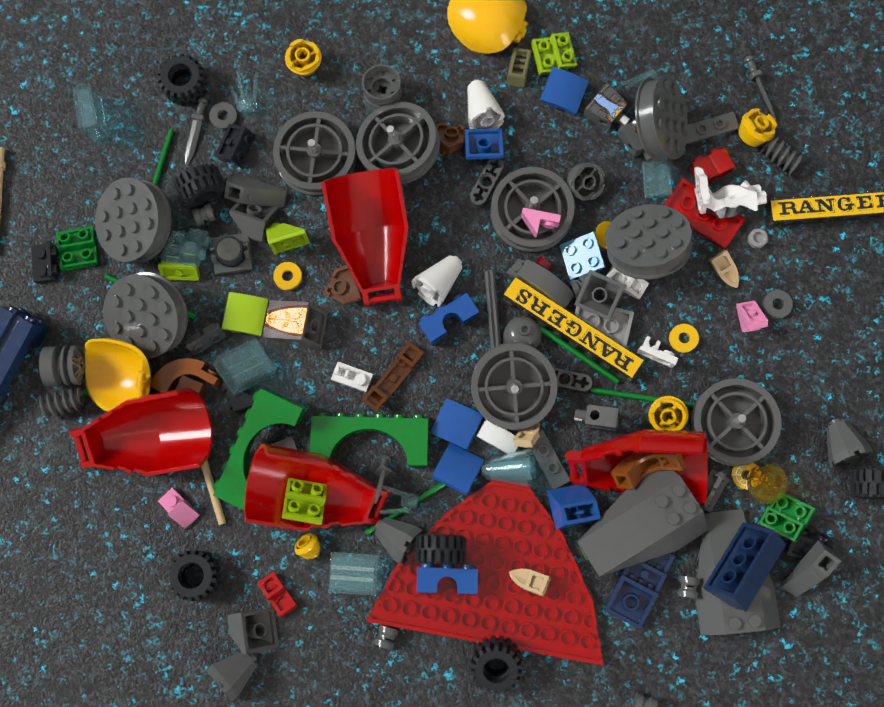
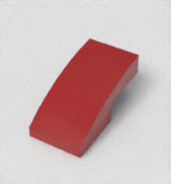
M274 571L257 583L279 617H284L298 606Z

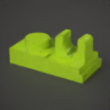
M164 259V262L158 264L160 275L168 280L199 281L200 273L197 262H180L178 259H175V262H169L168 259Z

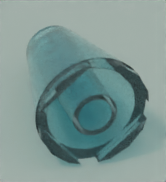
M528 448L486 460L485 464H482V476H485L486 480L534 488L536 483H532V479L536 478L535 456L530 454V452H534L533 449Z

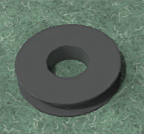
M220 102L211 108L209 118L215 128L227 130L229 124H236L238 115L231 104ZM220 113H228V118L226 120H220Z
M782 290L771 291L763 300L764 312L774 319L786 317L793 307L791 297ZM774 300L782 302L783 306L781 309L773 307Z

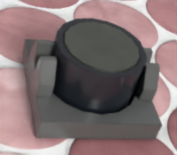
M242 233L211 238L212 246L210 251L212 253L211 259L214 264L215 275L253 270L250 237L244 236Z

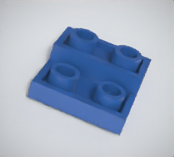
M553 67L539 101L554 109L558 107L571 115H575L589 81L568 71Z
M446 398L430 433L468 450L483 416L473 409Z
M449 443L431 478L467 495L484 463V459Z

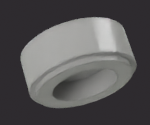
M754 229L748 235V243L753 248H762L768 241V235L762 229Z

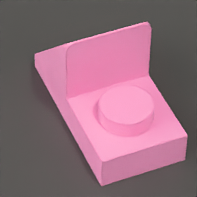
M523 208L521 218L535 238L537 237L539 224L547 229L558 228L561 217L558 214Z
M756 301L736 304L742 332L768 327V319Z
M173 487L158 500L168 511V516L184 529H187L200 516Z

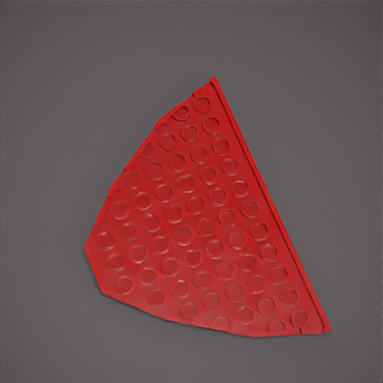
M491 481L446 512L426 533L462 535L466 537V563L454 564V568L462 569V565H474V569H478V594L457 593V583L451 577H443L439 580L437 593L417 592V567L422 568V563L415 561V547L411 554L405 556L409 558L405 565L399 563L396 565L367 618V622L481 643L486 637L489 640L491 636L495 635V638H499L500 635L504 636V640L509 638L512 640V644L516 643L518 650L603 665L592 597L588 592L563 533L560 529H556L551 516L529 487ZM434 564V568H442V564ZM516 569H529L549 576L551 579L544 597L518 586L510 577L509 572Z

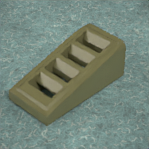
M513 49L507 75V85L525 87L532 50ZM516 56L525 57L526 59L516 58Z

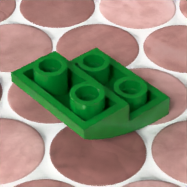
M93 226L56 232V248L59 251V266L62 272L99 265L98 246Z
M778 490L770 507L767 506L758 524L796 542L807 527L816 509Z

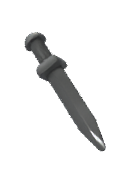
M749 55L744 59V64H747L751 73L749 78L751 81L756 80L767 108L776 120L771 103L760 80L763 73L760 69H757L754 62L755 58Z
M203 97L197 100L196 113L191 115L193 122L185 150L186 166L189 165L195 153L202 122L205 123L203 113L205 105H208V101Z
M383 455L380 458L381 465L375 472L379 476L375 493V504L382 491L384 478L391 472V468L388 467L391 464V458L388 455Z

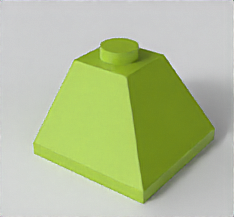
M274 223L269 228H265L268 244L274 254L310 244L305 229L285 223Z

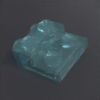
M190 228L188 233L172 231L161 254V260L163 262L199 267L201 261L206 257L207 247L211 246L212 239L209 236V232Z

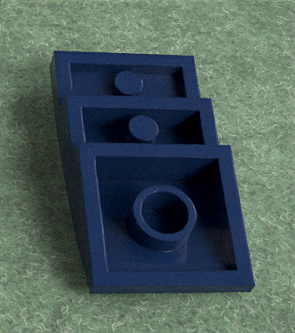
M669 553L624 568L604 611L641 629L659 595L658 592L676 556Z

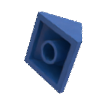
M502 128L465 129L466 159L504 158Z

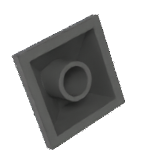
M237 202L230 209L229 214L244 236L262 242L267 236L265 228H269L273 224L279 207L249 205Z
M589 270L574 305L610 320L627 285Z
M274 607L227 615L230 636L243 654L279 648Z

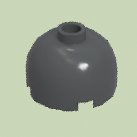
M582 162L570 170L567 177V185L572 195L583 201L594 200L602 193L605 187L603 183L605 173L596 164Z
M519 316L510 320L503 333L504 343H523L536 349L540 344L542 336L538 323L526 316Z

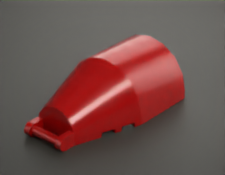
M399 169L369 170L322 181L321 186L332 241L362 293L364 307H369L375 303L394 300L397 302L402 301L400 282L409 225ZM394 288L395 293L369 297V292Z
M189 387L128 399L90 424L69 431L71 437L74 438L81 461L79 463L81 468L92 466L110 470L120 469L125 470L127 473H142L145 476L201 467L209 458L213 445V428L209 411L200 395Z
M643 429L586 446L582 451H568L565 454L566 461L569 463L571 484L585 485L605 491L614 489L622 491L621 495L626 489L617 487L611 472L624 458L637 452L681 454L686 466L683 471H674L682 478L697 503L706 504L708 443L705 431ZM577 464H581L582 472H578Z
M261 444L255 452L247 478L244 499L245 522L299 531H310V528L315 527L326 529L331 525L339 524L341 526L365 523L376 525L381 519L386 499L390 496L392 489L385 485L382 486L374 512L370 513L375 500L377 484L324 454ZM288 478L327 484L321 525L282 518Z

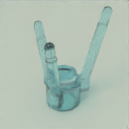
M650 69L620 83V86L627 85L625 86L627 90L641 83L646 78H654L656 80L659 76L654 69Z
M238 70L236 73L241 94L239 99L233 86L230 85L229 88L235 100L237 110L242 114L252 113L254 108L257 107L258 73H255L253 96L251 99L249 95L244 93L241 74Z
M382 486V489L402 496L400 505L404 506V508L381 510L380 514H410L411 509L416 510L418 494L406 493L391 487Z

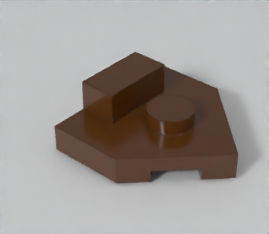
M446 123L435 125L440 136V154H451L463 147L466 125H458V127L447 126Z
M347 265L334 269L331 275L332 278L325 287L323 294L346 306L363 300L362 293Z

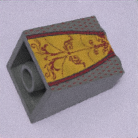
M270 300L263 328V337L273 342L321 349L328 312L309 302Z

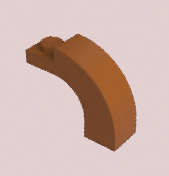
M184 358L163 366L152 378L150 387L159 392L174 390L182 376L200 378L217 388L222 381L217 378V373L209 369L207 370L209 366L205 362Z
M637 452L624 458L613 469L611 474L618 488L635 489L639 482L650 473L659 470L683 471L686 464L681 454Z

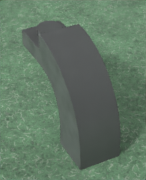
M517 259L507 273L511 278L515 279L516 277L564 309L575 295L558 277L528 259L526 261Z

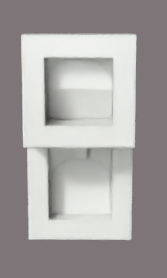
M613 266L606 275L626 284L627 287L624 292L636 299L641 298L649 285L644 279L628 277L617 271Z
M486 419L476 435L481 440L512 457L518 448L513 443L515 435L501 427L495 426Z

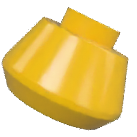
M305 534L295 544V553L305 559H314L320 552L319 540L315 534Z

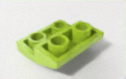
M569 32L551 34L549 38L533 39L531 41L539 76L550 74L553 67L568 70L577 66Z
M229 292L221 329L260 337L268 299Z
M288 478L282 518L321 525L327 484Z

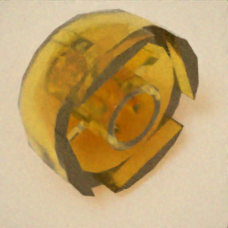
M765 464L766 467L760 468L759 465L755 466L747 475V488L750 495L758 502L764 504L778 502L784 497L788 487L785 471L772 464Z

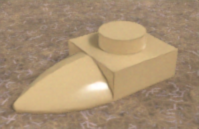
M723 250L709 259L717 276H720L728 285L737 288L739 274L728 251Z
M540 422L528 428L520 429L513 439L514 446L532 448L540 437Z
M516 569L509 572L510 577L518 586L544 597L551 579L549 576L529 569Z

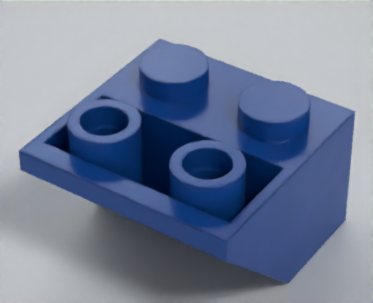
M585 485L547 490L556 529L588 524L601 519L597 500Z

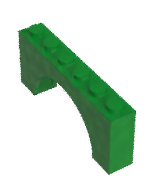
M266 387L260 388V390L255 392L252 399L254 401L252 408H249L245 414L246 421L244 426L241 425L237 432V436H239L237 442L233 443L229 450V454H231L229 460H226L221 468L222 476L216 480L213 487L215 489L213 496L244 510L245 489L249 474V454L255 439L264 429L272 424L299 425L307 409L306 406Z
M317 413V416H311L310 452L324 454L332 459L336 448L346 438L360 432L375 431L394 438L402 446L406 453L408 467H428L429 420L424 415H413V418H405V415L397 414L394 415V418H386L385 414H375L374 417H367V414H355V417H347L348 414L337 413L335 417L328 416V413Z

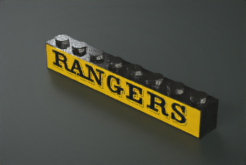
M867 190L864 193L850 191L842 195L829 193L826 196L812 194L803 198L796 195L789 197V199L774 197L765 205L767 227L884 219V190L882 192Z
M516 276L502 295L505 305L510 308L515 307L522 316L532 318L542 327L552 331V334L558 338L567 341V344L574 349L584 352L583 355L592 361L594 359L598 361L605 370L615 372L616 377L624 382L626 380L630 382L645 361Z

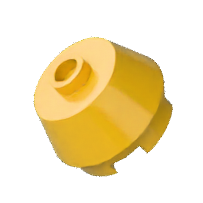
M303 39L293 41L285 54L287 67L292 72L301 76L313 74L321 63L320 49L315 43Z
M751 109L743 115L738 133L746 144L757 147L774 138L777 123L770 114L766 116L760 112V109Z
M664 396L652 403L649 409V420L656 430L680 431L688 421V410L680 399Z

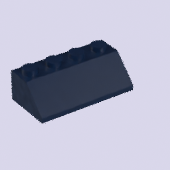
M743 522L703 588L729 606L746 612L786 544L774 530Z

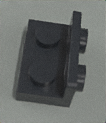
M229 124L215 157L219 160L232 162L241 168L255 139V135L244 126Z
M50 240L46 241V244L32 245L33 282L58 281L60 267L57 263L59 251L56 245Z
M805 528L796 542L789 541L785 552L788 556L802 560L818 540L832 550L834 546L829 536L823 533L815 534Z

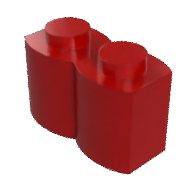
M715 148L708 153V156L703 157L700 155L693 159V163L689 168L694 177V167L702 168L707 176L708 183L731 173L736 166L725 148L720 150Z

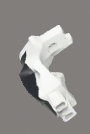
M694 167L696 184L694 190L700 214L711 213L717 218H730L748 208L757 211V205L767 203L766 192L761 191V186L759 184L751 186L746 180L741 186L727 185L712 193L703 169Z

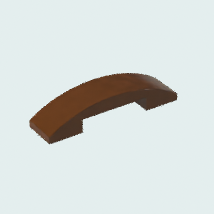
M409 341L397 355L396 360L378 382L370 388L361 401L377 412L407 378L424 352Z

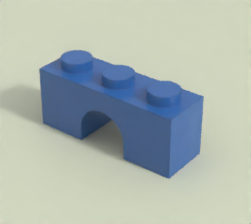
M467 293L464 295L458 294L452 299L453 302L448 305L442 304L436 309L437 312L432 315L426 314L420 319L421 322L418 323L419 328L430 345L447 336L443 322L448 317H456L462 325H465L479 316V310Z
M422 564V568L417 567V592L437 593L439 580L443 577H451L457 583V593L478 594V569H474V565H462V569H455L454 564H442V568H434V564Z

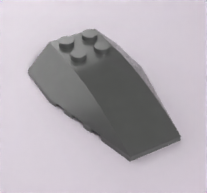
M659 470L645 476L635 489H626L610 508L604 512L601 519L597 520L577 543L600 577L675 552L708 531L709 527L703 510L682 478L674 470Z
M743 509L704 513L709 530L700 536L701 544L696 578L700 579V584L697 586L698 599H695L700 635H727L780 628L775 587L769 574L746 612L729 606L703 588L742 523H748Z

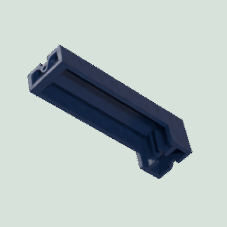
M11 305L9 307L0 306V402L30 346L40 347L50 328L44 324L45 321L37 316L31 317L28 315L29 311L21 307L17 309Z

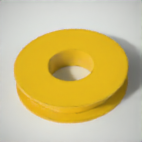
M284 262L276 267L273 278L280 289L289 291L300 285L302 272L296 264ZM285 272L293 273V278L290 281L283 280Z
M689 324L675 326L669 335L670 345L674 350L681 353L692 351L699 341L698 332ZM681 333L688 335V343L680 342L679 335Z

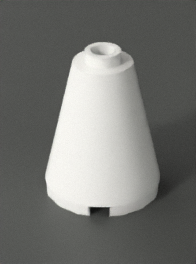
M472 81L467 87L469 128L491 129L500 127L504 122L503 118H505L500 105L484 81Z
M449 255L415 276L411 282L413 288H418L419 292L417 294L432 306L437 304V307H439L462 270L461 260L457 256Z

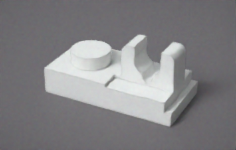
M647 336L637 353L673 368L678 360L674 356L675 354L668 350L659 351L660 341H657L655 346L650 347L649 340L651 337Z
M337 362L331 380L367 393L373 374Z

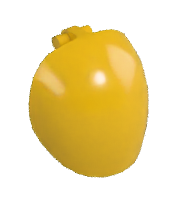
M450 0L448 5L447 18L452 32L464 46L477 53H496L504 50L512 41L519 43L521 38H524L528 25L524 21L527 11V5L524 0Z
M98 338L88 340L85 343V383L89 396L97 406L105 411H110L128 399L148 395L151 372L148 360L143 352L133 344L120 339Z

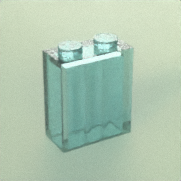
M82 83L72 87L79 129L91 143L109 139L101 97L90 83Z
M256 338L219 355L213 364L234 396L271 378L277 370L274 362L267 356L263 346L258 343Z
M331 552L328 593L377 596L378 592L382 590V580L379 579V571L383 572L384 560L380 559V555Z

